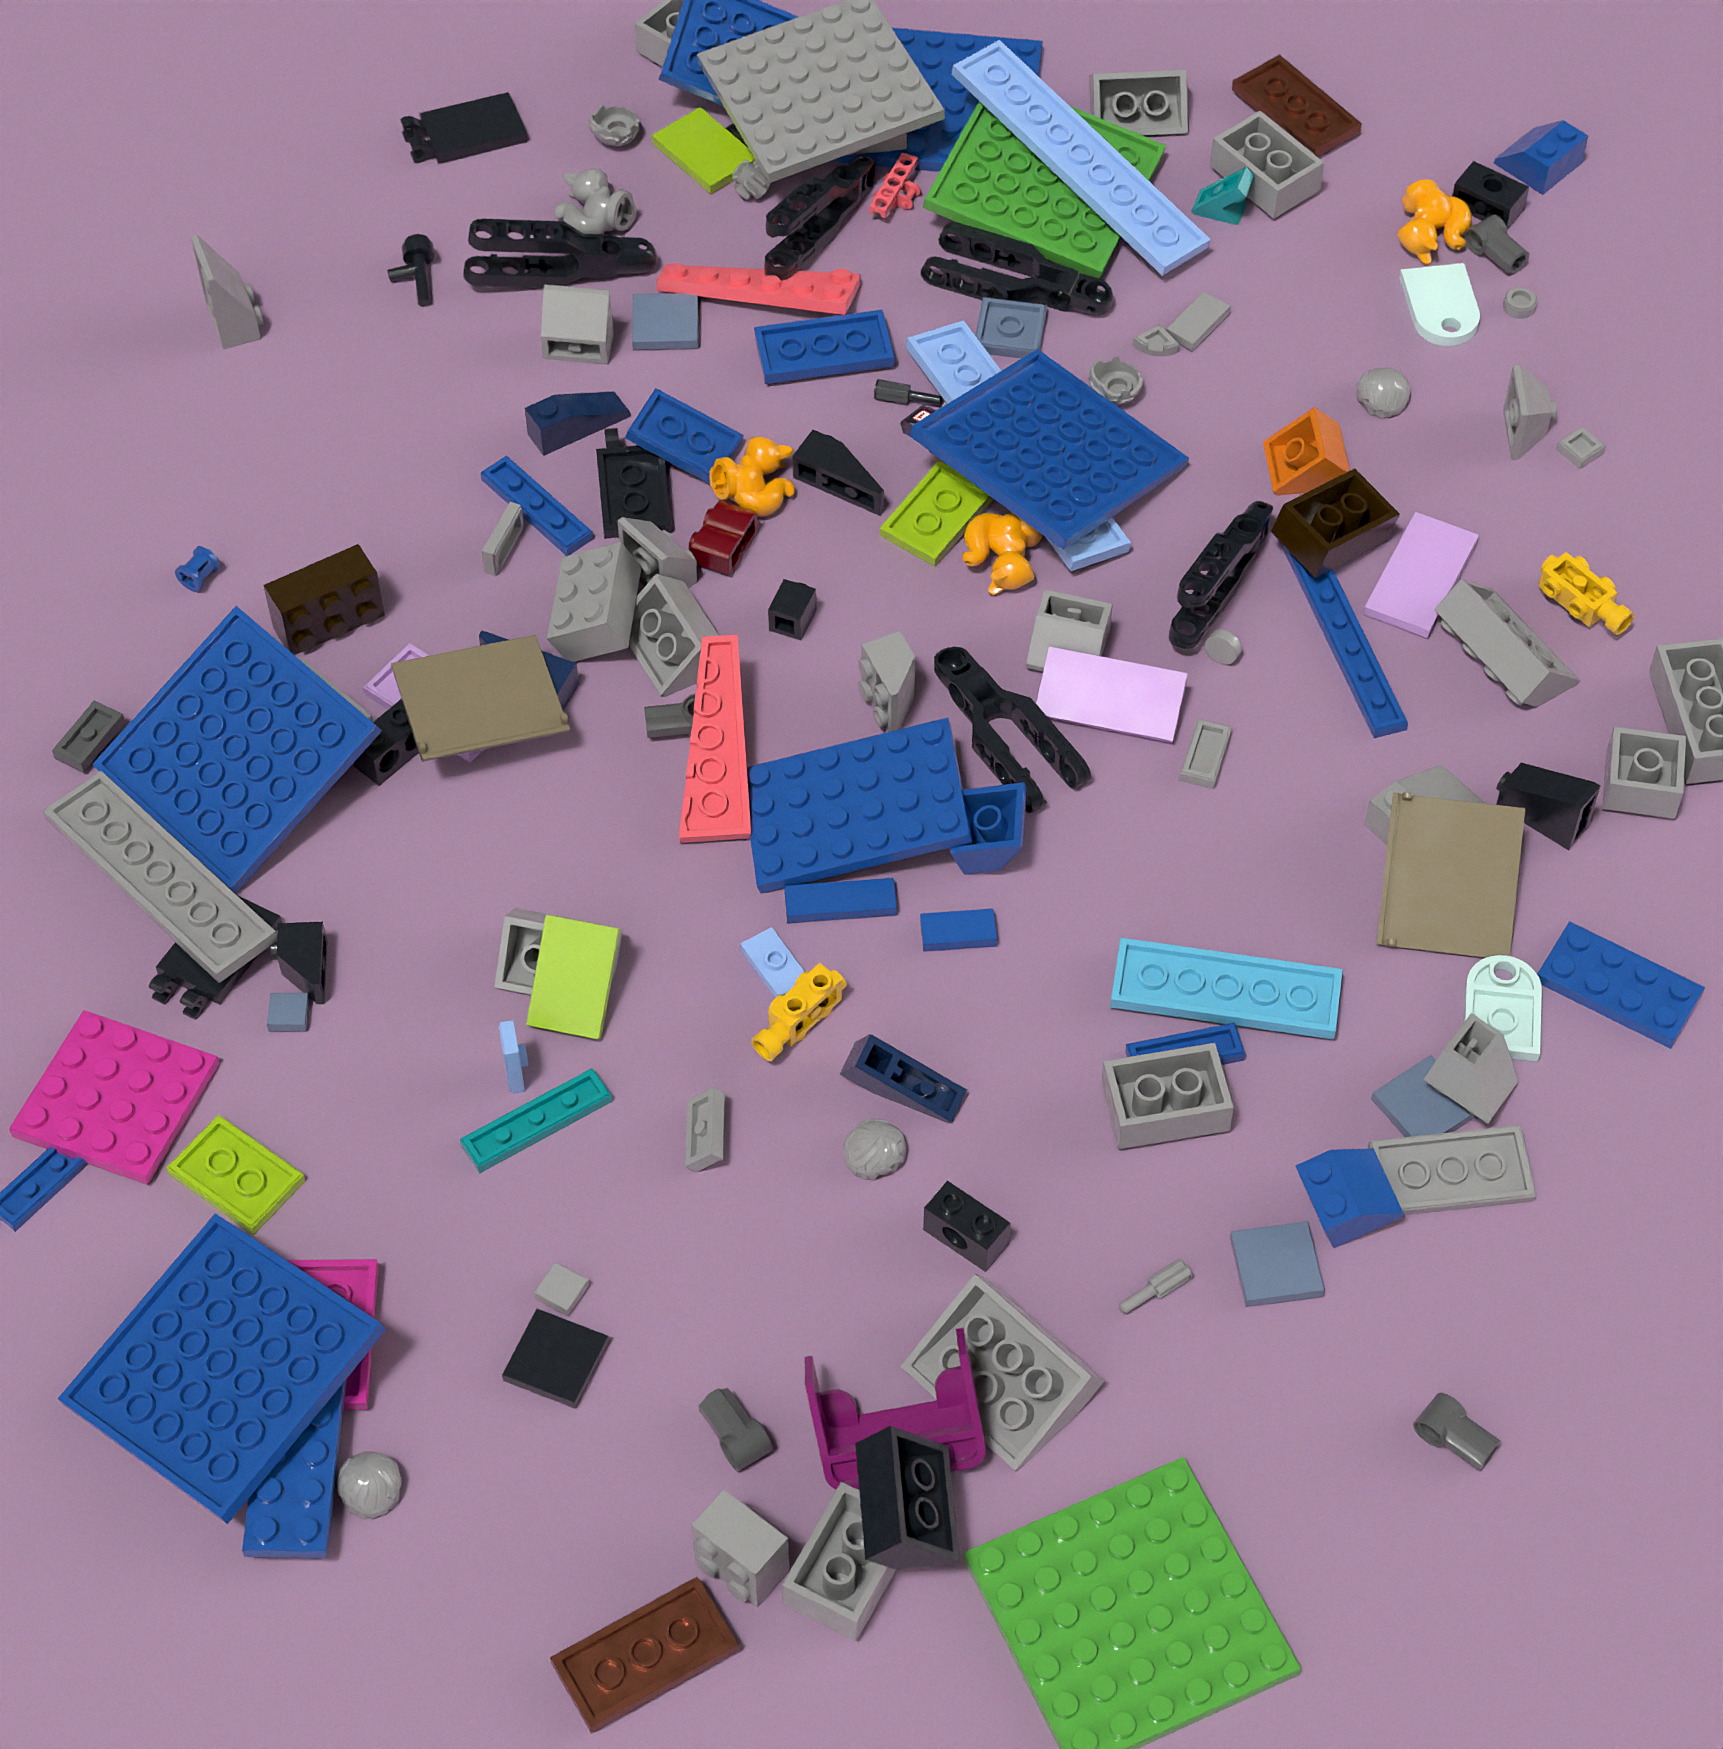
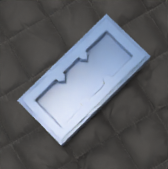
M772 927L740 943L741 952L775 998L781 994L785 995L794 986L797 978L804 972Z
M513 1020L500 1022L499 1031L509 1091H512V1094L525 1092L521 1067L529 1066L525 1044L517 1045Z

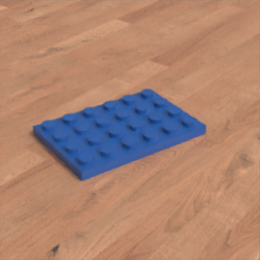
M948 717L747 767L751 825L750 841L756 884L760 894L782 889L787 885H799L972 843L953 733Z

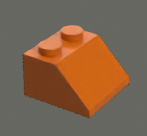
M1313 407L1263 441L1272 489L1276 495L1306 493L1350 471L1340 424L1316 407Z

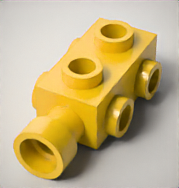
M1565 552L1560 557L1551 555L1543 562L1540 568L1542 573L1538 587L1549 598H1553L1566 608L1574 618L1581 620L1588 627L1602 619L1605 621V627L1615 635L1622 634L1630 626L1635 614L1626 606H1619L1615 603L1618 592L1612 580L1606 576L1600 578L1590 571L1589 564L1583 557H1572Z
M818 963L810 972H803L797 978L794 986L785 995H778L770 1004L768 1009L769 1028L761 1029L751 1039L754 1050L763 1059L772 1061L783 1051L785 1043L792 1046L796 1042L802 1041L806 1037L807 1032L821 1018L828 1017L832 1012V1008L842 1000V990L847 986L843 976L835 970H828L821 963ZM825 1003L826 1006L820 1007L819 1004ZM796 1026H799L801 1029L796 1031Z

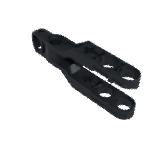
M858 156L848 165L835 168L822 180L810 176L767 213L766 234L772 238L777 236L787 237L765 255L764 274L766 276H777L780 280L790 278L834 239L844 217L860 203V199L872 190L875 175L874 159Z
M476 219L470 224L468 235L469 245L476 250L568 255L497 257V254H490V256H473L464 263L463 277L469 284L475 286L544 288L545 285L565 286L581 278H614L619 274L648 273L654 269L657 263V255L654 246L646 239L617 237L610 234H584L564 221ZM482 231L489 233L491 237L480 238L475 233ZM519 233L524 238L513 239L509 237L507 234ZM639 245H644L647 249H641ZM475 266L482 267L486 272L475 273L470 268ZM507 267L514 268L518 273L508 274L502 269Z
M949 222L944 226L938 238L942 249L948 253L1026 275L1029 278L1021 279L983 267L978 269L958 263V260L953 258L947 260L935 256L929 257L921 269V276L928 284L979 300H983V297L1042 304L1059 311L1074 309L1091 315L1105 314L1111 308L1113 302L1112 289L1103 279L1082 274L1073 268L1049 262L1033 244L958 222ZM948 234L957 236L961 242L952 240ZM978 243L986 244L991 251L982 249ZM930 267L938 268L943 274L934 272ZM960 276H966L970 278L974 283H968L964 281ZM1102 286L1105 291L1099 290L1098 287Z
M1263 501L1251 503L1243 514L1237 515L1223 533L1216 532L1183 576L1177 592V601L1182 607L1172 619L1168 635L1169 641L1174 646L1182 649H1191L1197 646L1229 603L1245 570L1256 557L1260 544L1267 536L1269 517L1272 514L1273 505ZM1200 571H1208V572H1207L1206 575H1204V574H1202ZM1187 590H1194L1192 594L1186 592ZM1192 610L1204 611L1207 615L1200 616L1193 613ZM1185 629L1191 631L1193 634L1184 635L1179 633L1177 630Z
M947 647L936 653L934 657V672L949 690L954 703L972 723V749L1002 785L1023 782L1026 784L1025 811L1030 814L1047 805V801L1044 800L1041 790L1030 777V771L1027 767L1024 769L1009 753L1010 747L988 723L991 720L999 718L1012 720L1070 788L1076 789L1091 780V772L1084 758L1032 698L1003 690L990 674L962 647Z

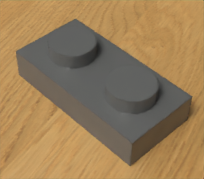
M94 700L53 748L54 758L81 772H85L124 725L125 719L123 714Z

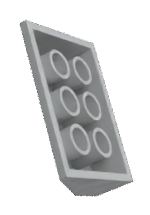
M974 1274L900 1367L936 1399L935 1381L938 1375L948 1368L961 1366L956 1329L964 1327L985 1444L1011 1468L1019 1471L1083 1409L1105 1380L993 1281Z

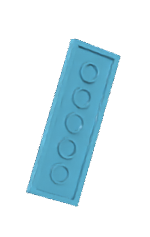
M1120 937L1110 1007L1222 1024L1235 1022L1236 1026L1334 1040L1342 969Z

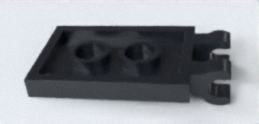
M509 92L419 113L420 119L413 116H405L400 119L404 129L402 135L405 142L410 143L412 148L410 154L414 163H421L434 157L437 163H442L528 142L527 132Z
M618 428L604 429L606 448L596 449L604 539L619 538L617 521L622 517L651 521L661 531L665 530L668 533H672L665 460L638 445L619 447Z
M238 896L275 931L278 930V923H282L280 915ZM175 942L156 965L158 974L149 983V988L155 991L152 999L165 1005L180 985L188 989L180 998V1003L186 1006L182 1012L196 1020L210 1000L220 1005L256 957L218 983Z

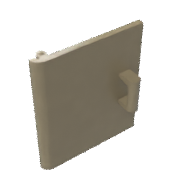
M536 635L391 663V669L422 762L570 732V727L567 724L568 716L566 712L563 713Z
M1393 792L1376 944L1386 947L1477 958H1487L1495 955L1510 956L1525 808L1416 796L1410 792H1404L1403 794Z

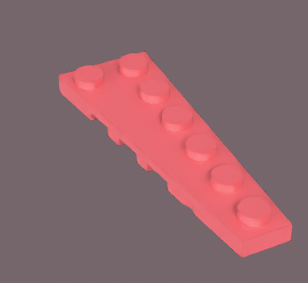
M676 263L665 265L657 278V291L686 293L701 297L846 315L860 287V274L851 273L846 269H836L832 272L797 271L790 278L780 280L777 276H766L764 269L685 266Z
M738 635L702 637L690 750L686 770V784L679 830L680 843L750 839L751 825Z

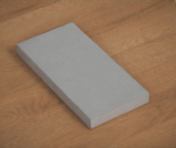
M1521 1125L1372 1140L1368 1143V1149L1374 1148L1404 1215L1533 1202L1536 1198Z

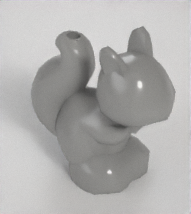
M592 168L578 174L565 173L562 175L563 181L572 186L569 196L576 198L585 205L583 210H581L572 202H562L554 210L557 219L564 218V222L584 234H603L612 230L625 231L632 225L637 209L632 194L620 189L610 195L607 174L605 172Z

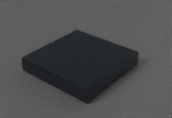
M536 1309L502 1374L503 1381L576 1409L609 1344V1336Z

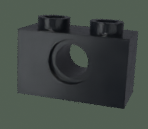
M1473 161L1455 182L1452 196L1463 200L1468 205L1471 216L1482 221L1491 215H1496L1502 219L1508 230L1525 208L1529 186Z
M947 1180L924 1207L923 1230L986 1272L1009 1245L1010 1222Z

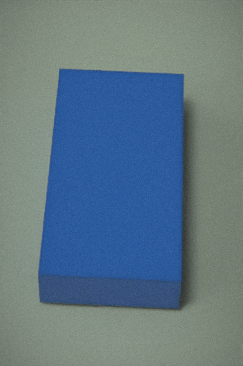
M993 909L920 914L923 951L997 946Z

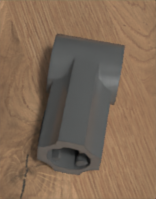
M1496 215L1489 216L1467 229L1464 233L1466 245L1471 252L1476 255L1485 253L1507 273L1516 274L1528 261L1530 253L1508 235L1505 223Z
M695 694L685 698L683 703L644 707L647 737L653 738L687 734L690 737Z
M728 1387L712 1391L699 1404L700 1413L719 1438V1444L726 1459L736 1471H740L773 1450L771 1441L761 1424L756 1419L750 1420Z
M1438 1393L1413 1423L1416 1433L1425 1442L1435 1447H1442L1444 1445L1479 1471L1487 1465L1501 1442L1497 1437L1468 1418L1464 1407L1455 1398L1445 1393Z

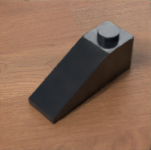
M813 429L792 456L793 478L881 516L884 512V489L843 442L831 435H825Z

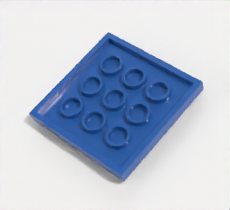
M683 0L658 80L723 106L698 64L697 54L790 21L799 16L759 0Z

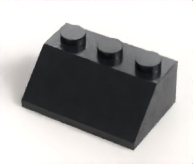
M888 1426L855 1443L865 1560L892 1569L944 1566L959 1563L960 1557L948 1446L893 1426Z

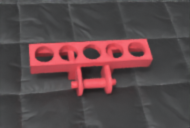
M901 153L891 172L885 175L884 183L880 190L874 193L873 201L869 206L870 214L877 212L881 213L882 218H886L891 208L911 209L913 207L911 199L913 196L920 195L921 188L908 180L918 165V157ZM906 160L912 162L911 165H908V166H905V165H904V163H905ZM899 171H904L906 173L903 176L897 175ZM902 190V193H905L907 195H901L899 194V191ZM880 202H882L884 207H878Z

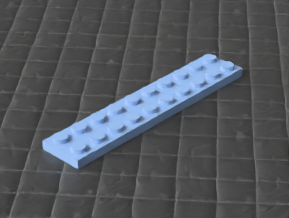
M1000 40L953 65L951 74L1162 276L1208 248L1211 239Z
M964 321L914 335L906 340V349L947 404L1001 371ZM1110 518L1064 550L1046 538L1070 571L1127 553L1131 545L1130 540L1113 518Z

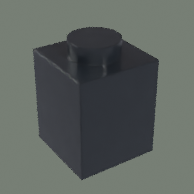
M783 579L768 608L769 631L801 641L816 612V588L809 587L804 583Z

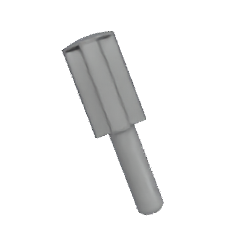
M1181 1258L1177 1259L1149 1277L1145 1288L1119 1304L1120 1311L1126 1314L1154 1295L1157 1299L1167 1295L1192 1279L1190 1268Z

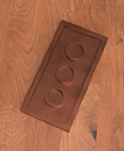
M1280 54L1233 80L1232 90L1257 112L1259 110L1317 157L1361 132L1362 123Z
M697 1576L551 1656L550 1660L590 1733H593L739 1651V1645Z

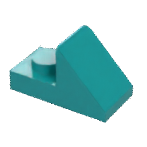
M1245 167L1200 189L1191 211L1197 216L1233 225L1239 224L1246 207L1244 199L1250 192L1249 187L1254 177L1253 173Z

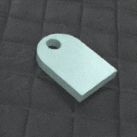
M1464 263L1401 269L1399 279L1414 327L1421 337L1436 345L1456 346L1469 341L1476 334L1480 312ZM1452 327L1455 328L1457 331L1448 332L1445 331L1443 328Z
M1495 955L1477 962L1468 974L1464 994L1463 1023L1472 1013L1502 1033L1511 1059L1538 1062L1540 1057L1542 986L1537 973L1520 959L1506 955ZM1506 970L1512 974L1513 978L1501 980L1496 977L1494 972Z

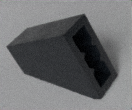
M1521 762L1512 773L1507 771L1498 782L1496 790L1500 792L1496 805L1525 808L1524 824L1569 851L1589 827L1601 786L1593 781Z

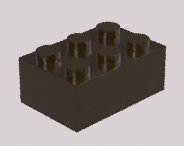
M1354 468L1283 504L1271 532L1316 578L1387 541L1400 513Z
M359 544L263 585L273 629L284 647L294 655L308 651L314 646L332 638L340 637L346 632L364 624L372 623L385 615L377 571Z

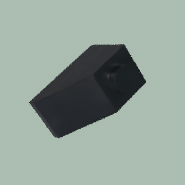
M323 921L278 923L277 941L271 945L272 960H278L281 974L303 993H308L311 1000L316 1004H325L328 941Z

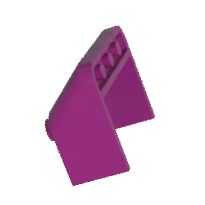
M964 1327L956 1329L961 1366L948 1368L938 1375L935 1381L937 1401L858 1415L855 1400L846 1391L834 1389L820 1392L813 1356L805 1357L806 1393L824 1476L832 1488L837 1490L840 1483L843 1482L855 1489H859L855 1443L888 1426H893L948 1446L951 1472L970 1469L981 1463L984 1459L986 1448Z

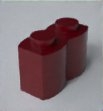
M721 500L716 503L713 509L709 508L704 516L703 526L698 532L695 531L689 541L688 549L695 557L697 565L731 575L738 566L744 551L750 546L757 533V512Z

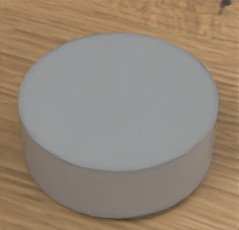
M1512 288L1505 294L1503 309L1513 318H1528L1535 312L1537 297L1534 292L1527 288Z
M1215 630L1205 642V650L1210 658L1223 665L1232 664L1242 650L1238 638L1226 630Z

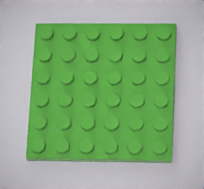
M980 101L925 197L923 204L924 209L958 223L1033 244L1046 259L1099 279L1103 275L1121 239V236ZM1071 107L1150 182L1165 152V144Z
M1184 1457L963 1552V1560L1059 1749H1138L1300 1675L1301 1667Z

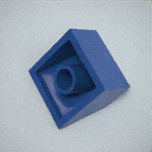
M1565 120L1534 127L1494 159V164L1543 195L1582 164L1588 135Z
M1024 782L963 790L972 843L951 847L950 854L964 875L999 871L1022 850L1027 788Z
M1374 1148L1329 1150L1295 1165L1333 1248L1405 1217Z

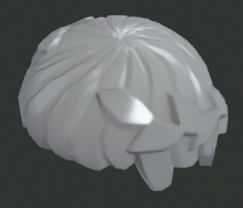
M600 105L597 112L589 115V128L602 143L618 147L629 144L636 138L639 132V118L632 109L629 110L627 107L619 108L616 105L605 108L604 105Z
M1118 356L1114 357L1112 362L1109 360L1102 362L1098 359L1089 368V383L1091 387L1117 406L1133 401L1142 388L1143 379L1140 371L1134 369L1132 364L1120 362Z
M1375 368L1368 372L1366 371L1360 377L1359 382L1356 383L1358 402H1363L1364 406L1367 407L1368 413L1372 416L1391 418L1400 415V412L1407 406L1410 393L1408 380L1402 373L1393 368Z
M872 1118L857 1124L849 1132L844 1143L846 1166L856 1177L866 1180H875L878 1175L896 1172L906 1155L904 1135L897 1127L883 1119Z
M365 1451L354 1455L342 1464L338 1471L336 1483L338 1494L351 1514L363 1519L368 1517L374 1519L379 1515L384 1516L388 1514L389 1510H392L396 1503H398L402 1480L398 1465L392 1458L390 1459L381 1452Z

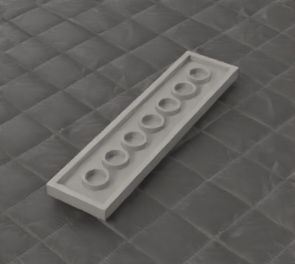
M102 771L42 810L45 819L218 983L277 941V934L273 928Z

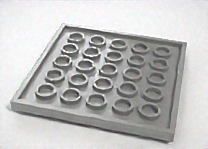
M845 0L697 54L698 64L769 183L945 119L944 108L874 0Z

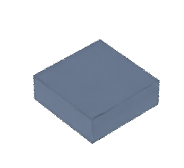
M270 993L267 1020L269 1032L306 1031L309 1010L308 993Z

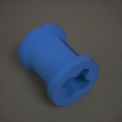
M197 546L193 551V557L185 565H180L175 570L176 578L184 587L197 592L203 587L202 581L211 572H216L220 568L219 559L211 550L203 546Z

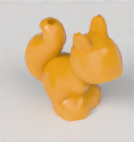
M1418 180L1409 185L1401 201L1404 210L1415 214V216H1412L1411 221L1398 230L1397 235L1402 246L1409 252L1417 254L1419 260L1428 266L1431 263L1430 251L1438 248L1436 229L1444 227V241L1451 249H1462L1466 245V239L1462 238V236L1471 227L1472 216L1468 205L1463 200L1446 195L1439 189L1438 184L1432 180Z
M750 437L746 442L745 455L739 460L740 463L737 465L729 457L716 459L714 466L709 471L710 485L714 494L721 500L730 499L740 507L757 512L758 517L773 514L781 506L784 495L788 497L794 495L795 486L792 481L786 478H776L765 485L763 475L771 474L777 469L784 468L785 463L782 459L791 456L794 449L790 446L777 445L773 440L765 437Z
M1013 512L1003 516L995 513H982L974 517L965 530L964 541L969 552H963L962 559L968 566H978L985 561L991 548L998 555V558L992 566L990 577L993 581L988 588L989 594L997 595L1005 589H1018L1034 580L1035 574L1029 561L1024 557L1026 547L1036 546L1042 539V534Z

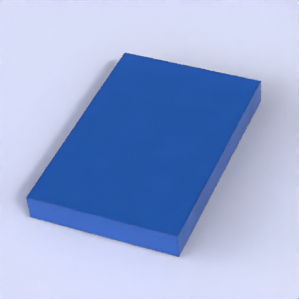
M655 388L628 429L625 439L710 484L709 471L714 466L716 459L723 457L731 459L744 435Z

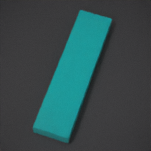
M591 1068L460 1138V1144L480 1174L612 1102V1096L594 1069Z

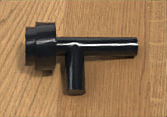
M413 234L408 236L402 245L403 261L408 265L388 269L387 272L391 282L415 276L418 305L425 307L431 303L426 265L430 264L435 258L433 242L426 235Z

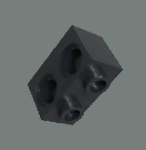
M402 699L373 722L382 731L354 762V767L378 786L419 753Z

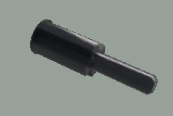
M877 379L874 387L875 399L908 404V400L940 405L942 402L940 395L910 390L911 385Z

